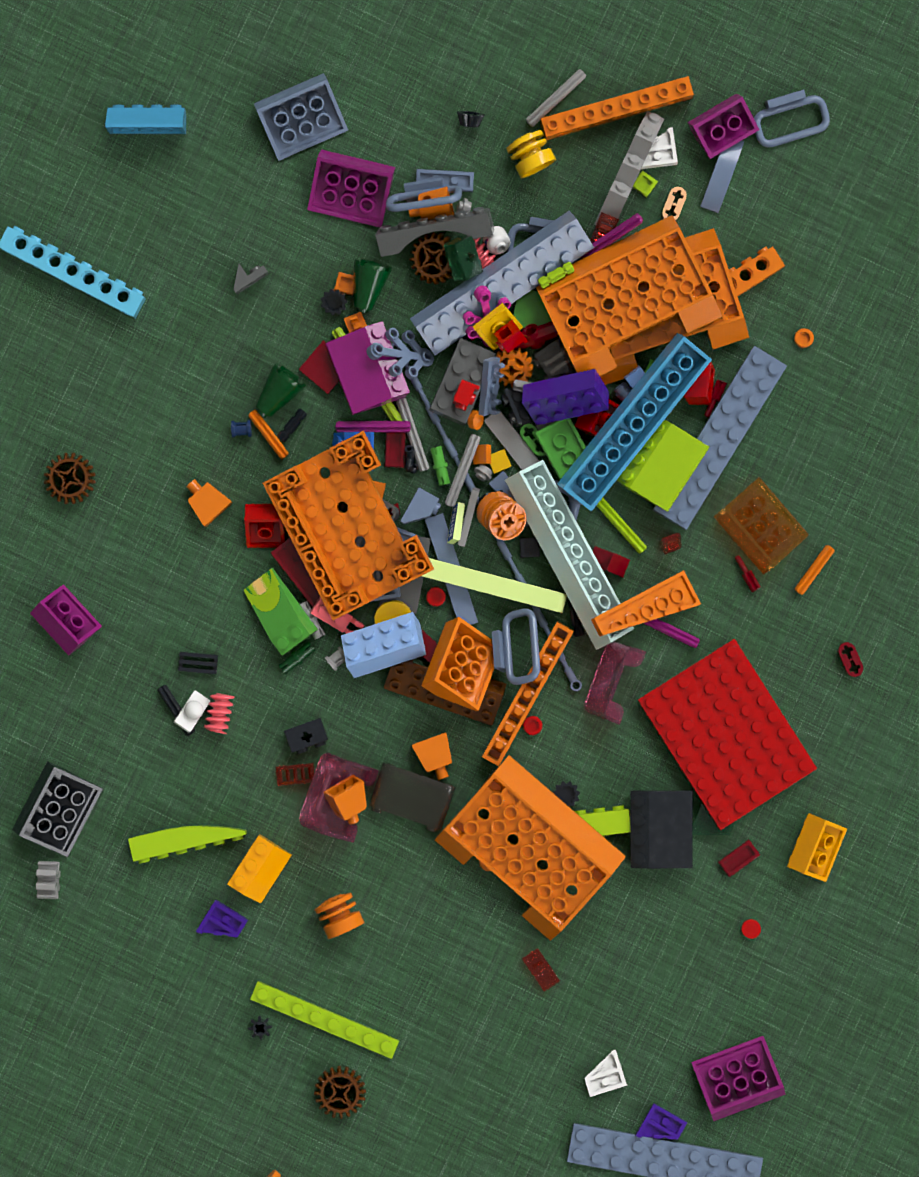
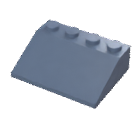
M324 73L254 103L278 161L348 131Z

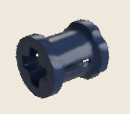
M251 420L247 422L231 421L232 438L242 435L251 437Z

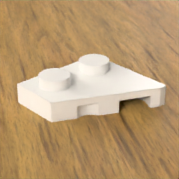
M673 127L667 129L659 137L656 136L641 169L678 164Z
M613 1050L584 1078L590 1097L627 1086L616 1050Z

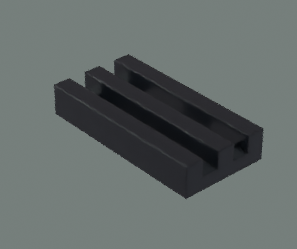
M180 652L178 671L217 674L218 655ZM184 656L212 658L214 662L184 660ZM183 664L213 666V670L185 668Z

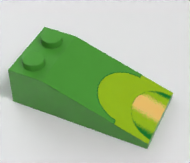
M273 568L244 589L267 635L282 656L318 630Z

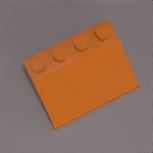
M460 617L446 622L421 686L440 698L474 711H479L494 671L492 640Z

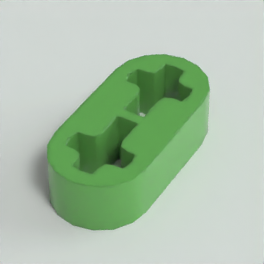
M532 424L523 425L520 430V436L536 456L546 455L544 452H537L535 450L537 445L534 442L537 438L534 433L538 431L537 428ZM532 428V435L535 439L532 440L529 436L525 437L523 435L525 433L524 429Z

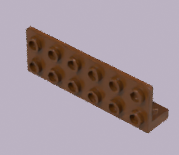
M414 659L391 666L384 689L488 725H493L507 685L506 683L491 678L479 711H474L440 698L422 687L421 685L428 667L413 663Z

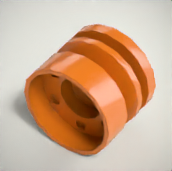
M504 492L489 493L480 501L477 507L479 523L497 539L511 540L517 537L525 527L526 513L524 508Z
M351 892L327 899L314 909L316 914L323 911L326 913L319 917V921L329 919V923L323 927L328 939L344 934L364 923L360 911L350 912L349 910L356 905V902L346 903L347 900L353 897Z

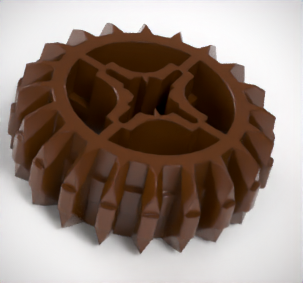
M432 232L431 236L425 234V239H418L420 244H413L416 251H410L411 254H414V258L409 260L415 262L411 268L417 269L415 275H421V281L426 280L428 284L433 282L435 285H438L439 282L446 283V278L452 279L451 273H457L454 267L460 266L459 263H456V259H461V256L456 255L460 249L453 248L456 242H450L451 237L449 236L444 238L443 233L437 235L436 232ZM437 242L444 248L436 251L429 245ZM425 253L426 259L423 262V254ZM434 255H437V262H433V260L435 259ZM446 255H448L447 265H446V263H445V257H446ZM435 266L441 272L434 275L427 269Z
M64 453V459L57 455L59 462L52 459L50 462L54 465L53 468L46 466V469L51 470L50 474L44 473V476L49 477V480H45L44 484L51 485L46 490L48 492L54 490L50 496L54 498L58 494V502H61L63 497L64 504H68L69 499H71L72 504H76V498L82 502L83 498L81 495L89 497L86 490H94V488L89 486L90 483L96 484L95 480H90V477L96 476V473H89L94 467L92 465L86 467L89 460L86 459L81 462L83 459L82 455H79L77 459L75 453L71 454V458H69L68 453ZM66 463H74L73 467L67 472L59 470ZM79 466L84 471L85 482H82L77 477ZM62 474L66 476H70L71 474H73L74 476L72 477L74 478V480L78 481V483L74 481H69L67 483V479H65L66 477L62 476ZM55 475L62 479L61 490L56 486ZM73 485L82 487L76 493L66 494L67 490Z
M338 1066V1072H335L334 1068L331 1067V1074L325 1070L323 1074L326 1078L318 1077L322 1084H315V1087L320 1089L314 1091V1095H320V1097L316 1098V1103L323 1102L319 1108L323 1109L326 1106L325 1114L327 1115L331 1110L333 1111V1118L336 1116V1112L339 1113L340 1119L343 1118V1112L346 1113L347 1117H350L349 1110L357 1113L355 1106L361 1108L362 1104L359 1100L365 1101V1097L360 1095L366 1093V1089H360V1087L365 1085V1082L358 1083L361 1075L354 1077L356 1072L354 1069L350 1074L347 1073L349 1070L347 1066L344 1072L341 1071V1066ZM344 1077L350 1081L340 1084L333 1078ZM329 1082L333 1093L326 1099L324 1088ZM354 1085L356 1097L351 1102L347 1092ZM337 1088L345 1089L344 1096H335ZM340 1100L347 1106L337 1107L331 1103Z

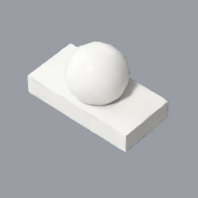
M194 690L173 723L190 733L210 703V700Z

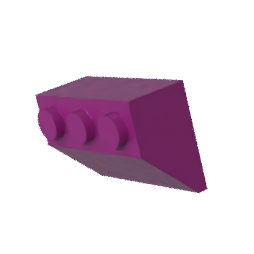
M737 93L687 122L695 139L709 159L759 130L745 100Z
M64 584L40 601L30 612L68 656L81 647L102 627Z

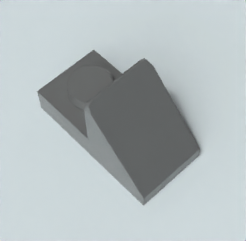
M238 264L234 291L237 295L269 274L264 265L262 267L259 265L254 267L247 276L241 265Z

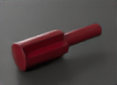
M717 379L713 388L711 405H708L704 414L705 417H710L716 401H720L727 385L726 382Z
M740 555L736 556L735 560L744 573L742 577L751 592L757 591L761 586L751 570L748 571Z

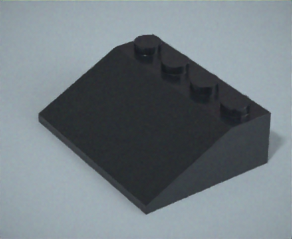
M47 761L12 830L25 839L68 857L103 788Z
M631 791V868H693V791Z

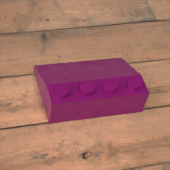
M321 149L317 157L307 210L381 227L386 212V200L391 191L395 167Z
M383 321L363 327L325 344L352 415L405 398L410 393L403 373L397 377H393L389 373V368L398 362L397 358L382 356L377 360H372L367 355V348L373 343H379L384 348L393 349L390 340L386 338V329Z
M764 1036L691 1062L713 1121L786 1095Z

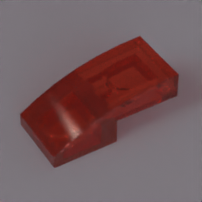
M538 948L522 958L544 992L560 982Z

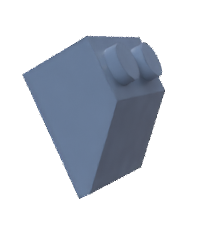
M418 488L400 522L406 525L429 518L432 514L436 515L441 507L439 498Z

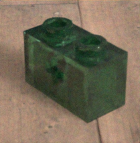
M459 236L443 245L455 281H467L483 272L481 260L472 236Z

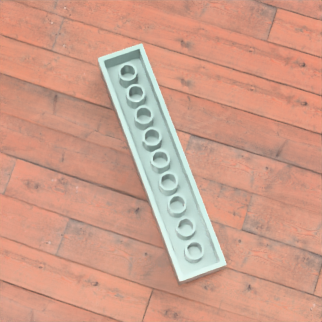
M541 460L507 478L505 482L516 502L524 508L526 521L596 650L634 629L633 626L604 636L598 635L591 619L621 603L545 462Z

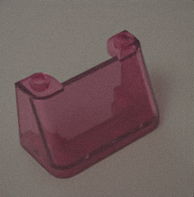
M615 641L605 645L584 702L585 710L588 713L620 725L624 711L621 705L612 701L624 666H639L644 659L646 651Z
M324 753L319 759L300 813L299 821L301 825L320 834L354 843L358 832L356 823L349 824L347 820H342L336 816L323 791L351 775H355L363 780L364 785L371 786L376 781L379 770L331 753Z

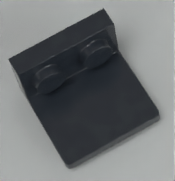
M508 388L504 389L500 399L504 408L508 407L510 412L508 419L511 425L519 428L533 422L532 417L522 404L523 392L514 391L513 388L509 390Z

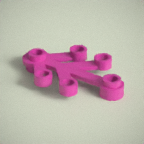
M482 285L475 289L474 296L478 302H481L484 318L491 312L489 306L491 292L486 286ZM503 297L498 301V305L496 306L498 307L503 302V304L509 309L511 307V303L508 300V298ZM471 311L463 315V320L467 325L476 324L483 319L474 315ZM469 326L466 329L465 333L470 339L476 337L482 339L473 326ZM482 339L483 344L486 347H489L487 343Z

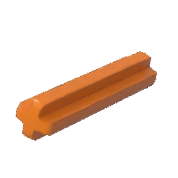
M257 410L250 412L249 418L280 459L287 457L289 452Z
M826 545L802 577L794 589L797 593L803 595L835 551L831 546Z

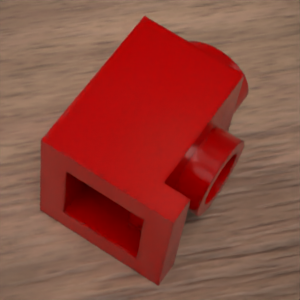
M513 320L494 333L498 339L495 343L501 351L505 349L508 353L522 342L525 344L528 342Z
M462 379L452 400V403L456 404L455 408L466 411L468 405H472L475 400L476 394H473V392H477L480 386Z

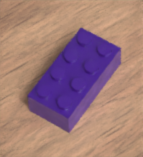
M596 369L524 384L522 404L535 424L540 425L608 410L609 391Z

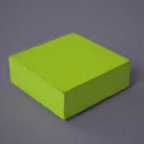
M642 171L637 177L633 189L647 198L658 181Z

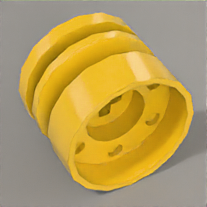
M542 130L527 133L516 139L506 148L508 154L514 153L510 157L511 160L521 159L515 166L520 178L533 175L556 161L551 148L541 149L547 143L546 139L539 140L544 136Z

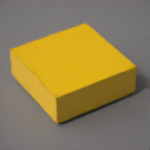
M505 449L491 454L490 466L494 474L512 467Z

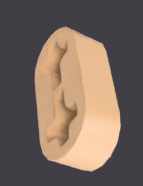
M674 187L670 191L662 211L663 219L668 217V214L665 212L670 211L671 206L675 207L673 213L676 216H673L674 219H678L686 200V191L683 188ZM680 191L683 199L679 198L677 204L673 203L675 196L672 194Z

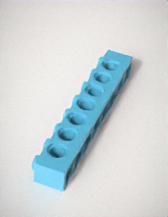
M9 226L7 227L0 240L1 250L136 319L146 300L142 296V291L134 287L132 290L126 288V283L117 278L113 281L108 278L109 274L101 270L97 273L91 269L92 266L84 261L81 264L74 261L76 257L67 252L64 255L57 252L58 248L49 243L47 246L41 244V239L34 235L30 237L24 235V230L16 226L13 229ZM21 240L26 241L24 249L17 248V244ZM37 249H43V256L40 258L34 257V252ZM54 258H60V264L57 267L51 266V261ZM72 266L77 267V273L74 276L68 274V270ZM88 275H93L94 282L90 285L86 284L85 278ZM105 284L111 285L109 293L102 292V287ZM121 293H128L129 297L126 302L119 301Z

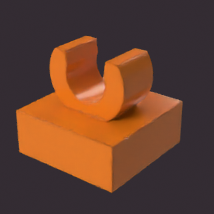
M362 312L344 318L349 333L367 326Z

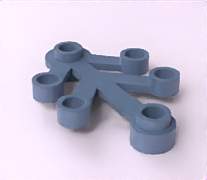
M395 328L387 330L385 335L398 349L384 348L379 343H373L367 348V355L372 360H377L382 356L401 358L389 368V373L393 377L400 375L402 368L410 360H416V362L405 370V375L408 379L418 376V371L421 367H429L434 361L431 351L419 346L414 340L415 335L411 330H407L402 334V340L408 343L415 352H411L398 338L399 333Z

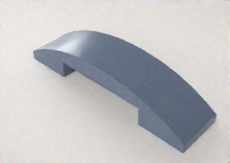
M741 140L719 154L700 207L719 213L744 141Z

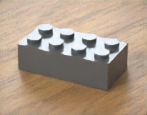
M460 338L428 411L464 426L481 389L483 361L494 357L496 353ZM462 379L480 386L477 392H473V394H476L475 400L472 405H468L466 411L455 408L456 404L452 403Z

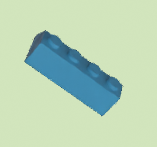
M113 105V108L107 109L105 127L110 134H186V110L181 105H170V108H162V105H151V108H143V105H132V108H124V105Z

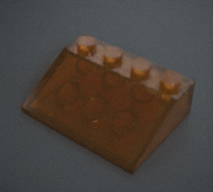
M760 477L713 516L763 575L775 567L809 536L806 530Z

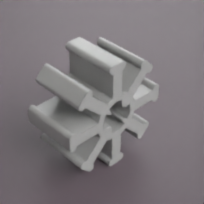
M38 862L36 872L38 878L36 883L37 899L59 898L60 862Z

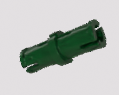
M307 641L306 644L296 652L293 651L292 655L278 666L283 669L282 671L285 674H288L289 671L298 664L301 665L303 660L316 650Z

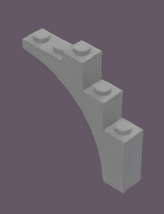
M646 112L594 225L609 232L614 229L664 118L655 113Z

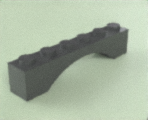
M477 207L470 212L461 210L455 212L454 215L440 214L434 219L420 218L417 222L413 223L404 221L399 223L398 226H381L376 233L380 255L383 257L398 254L415 238L434 231H455L473 239L491 236L494 233V225L490 208Z

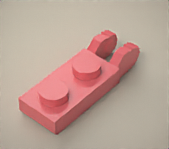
M319 597L310 611L312 615L342 633L353 632V630L347 628L349 622L361 629L365 626L349 613L332 620L321 597Z

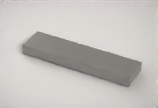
M502 412L497 415H490L484 420L522 470L539 462L538 458Z

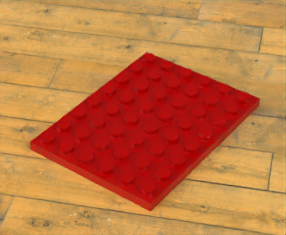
M735 639L637 700L719 830L724 829L817 769Z

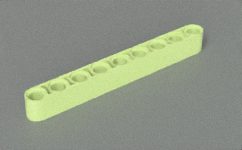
M431 558L429 559L434 570L422 575V577L563 613L567 595L564 593Z

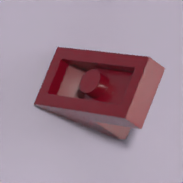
M594 546L593 553L602 570L623 578L630 559Z

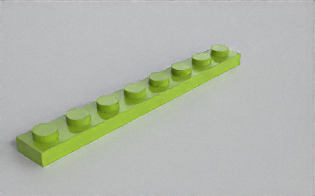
M260 981L257 982L250 1000L391 1059L399 1043L398 1039Z

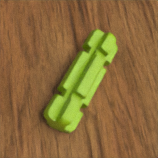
M567 262L562 268L558 267L549 272L546 277H540L538 282L544 289L550 286L549 283L553 284L566 277V274L570 275L575 271L574 267L570 262Z

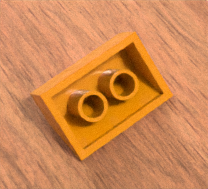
M808 813L787 867L826 882L847 828Z
M259 834L227 885L241 894L262 903L292 854Z

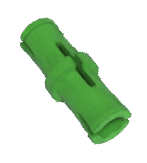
M442 446L431 448L430 451L434 462L433 470H436L438 485L450 484L446 468L448 464L447 462L445 463Z

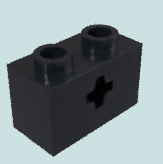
M322 718L284 731L291 752L296 751L297 755L308 751L307 747L314 745L315 748L326 744L325 740L329 739ZM305 731L308 734L312 733L313 737L310 738V742L302 739Z

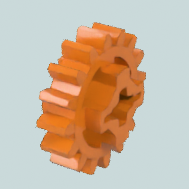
M520 347L517 351L513 349L509 353L505 349L502 351L503 353L498 351L496 357L500 358V363L505 364L504 368L499 369V372L504 374V377L499 378V382L503 380L504 386L511 383L512 388L515 379L528 382V378L532 376L533 371L531 370H533L534 366L531 364L532 358H527L528 352L521 353Z

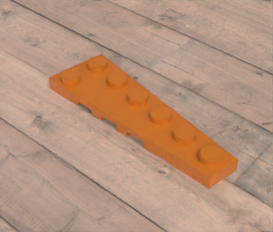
M681 571L592 618L591 621L598 635L604 636L696 607L701 602L686 573Z

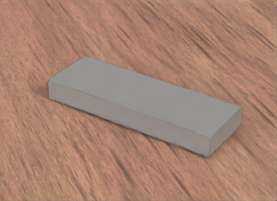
M472 488L462 525L461 537L458 541L459 546L465 547L480 491L478 488Z

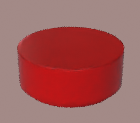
M434 587L427 592L426 598L430 605L440 606L444 603L446 596L441 588Z
M529 716L525 719L523 728L529 735H536L542 730V721L536 716Z
M747 919L742 923L741 931L745 937L753 939L760 934L761 926L756 920Z

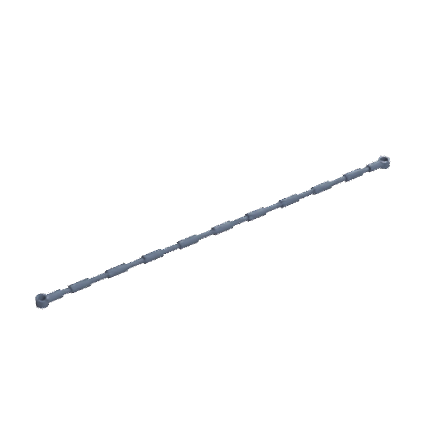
M409 362L405 365L406 369L410 367ZM418 377L410 379L415 390L419 392L433 424L437 426L451 458L454 459L459 467L458 453L442 428L438 415L428 411L431 405L422 390L423 387ZM467 473L464 483L469 492H471L472 488L476 487ZM496 538L497 545L505 560L511 566L516 581L526 583L522 574L516 568L504 540ZM531 605L541 628L543 627L547 637H549L551 632L540 608ZM562 652L558 660L559 662L561 661L565 669L564 672L570 681L571 689L579 691L582 688V683L577 680ZM574 682L580 684L578 689L573 688L572 684Z

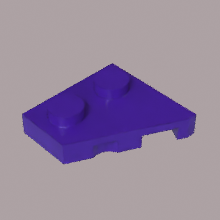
M215 900L196 932L238 937L248 919Z
M653 1103L635 1136L639 1138L643 1136L678 1140L687 1122Z

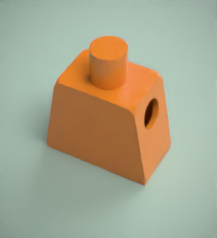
M448 187L421 193L418 195V201L450 196ZM452 203L409 210L410 218L421 216V218H428L429 220L434 219L440 214L454 215Z
M194 479L186 486L193 494L188 499V502L205 527L233 503L208 482L201 487Z
M446 732L412 744L426 772L435 770L438 780L449 776L445 766L451 764L452 759Z
M351 775L323 791L336 816L342 820H347L349 824H355L359 821L358 813L367 807L363 780L355 775Z

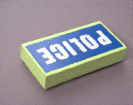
M458 502L452 507L447 543L455 544L460 540L465 510L464 503Z

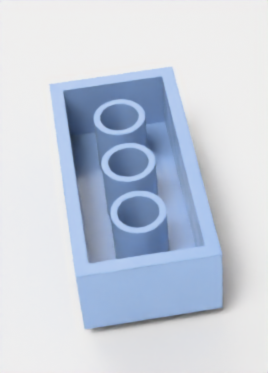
M413 612L341 635L346 667L354 678L426 655L421 625Z

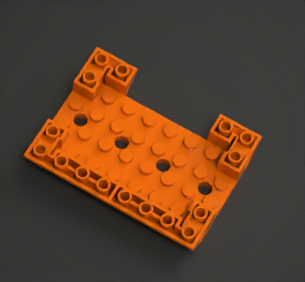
M673 215L573 263L575 271L570 275L566 274V277L553 284L549 283L550 286L544 289L540 285L536 287L577 373L596 369L599 376H602L617 369L618 367L610 353L609 347L677 314L687 334L722 318L715 298ZM676 266L684 267V273L681 275L674 274L673 270ZM641 283H647L649 290L640 292L638 287ZM606 300L614 302L612 309H605L603 307ZM577 317L579 324L574 327L570 326L568 323L569 319Z
M714 228L686 237L685 239L707 284L709 285L711 282L719 284V290L715 293L712 292L722 314V318L687 334L677 314L609 347L618 368L600 376L605 385L624 379L626 375L638 367L634 354L667 344L677 333L688 337L707 330L713 350L749 338L745 318ZM676 266L673 270L674 274H683L684 267ZM641 283L638 290L646 292L649 290V285ZM606 300L603 307L605 309H612L614 302Z
M364 431L263 482L332 620L434 570L418 536L415 535L403 541L369 474L370 471L381 466V463ZM323 467H326L330 470V476L328 478H324L321 475V469ZM340 502H345L348 505L346 512L339 510L338 505ZM358 536H362L365 539L363 547L356 544ZM377 570L383 574L381 581H377L373 577L374 572Z
M510 755L435 838L438 844L463 865L472 856H475L529 903L530 906L521 916L550 941L567 926L626 857ZM479 810H488L489 817L486 819L481 818ZM511 834L516 835L519 839L518 843H510L508 836ZM545 860L548 863V867L540 869L537 862ZM569 885H573L577 888V893L571 895L567 892L566 888Z

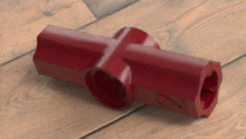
M550 321L539 326L536 324L527 325L522 330V333L528 342L526 344L522 342L514 350L517 351L519 347L521 350L528 347L538 349L544 345L545 341L558 337L559 334L553 322Z

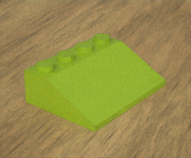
M664 420L616 481L633 493L668 512L706 454L709 446L674 424Z

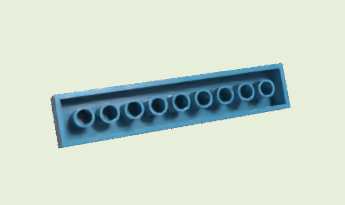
M677 333L557 485L592 511L712 359L686 337Z

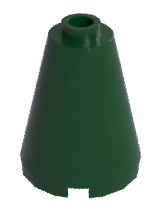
M355 258L354 306L357 307V311L368 313V310H373L391 273V266L382 267V263L365 259L359 261Z
M275 363L257 401V412L265 418L267 416L272 417L305 388V383L302 382L300 384L298 382L299 377L284 366L278 368V363Z

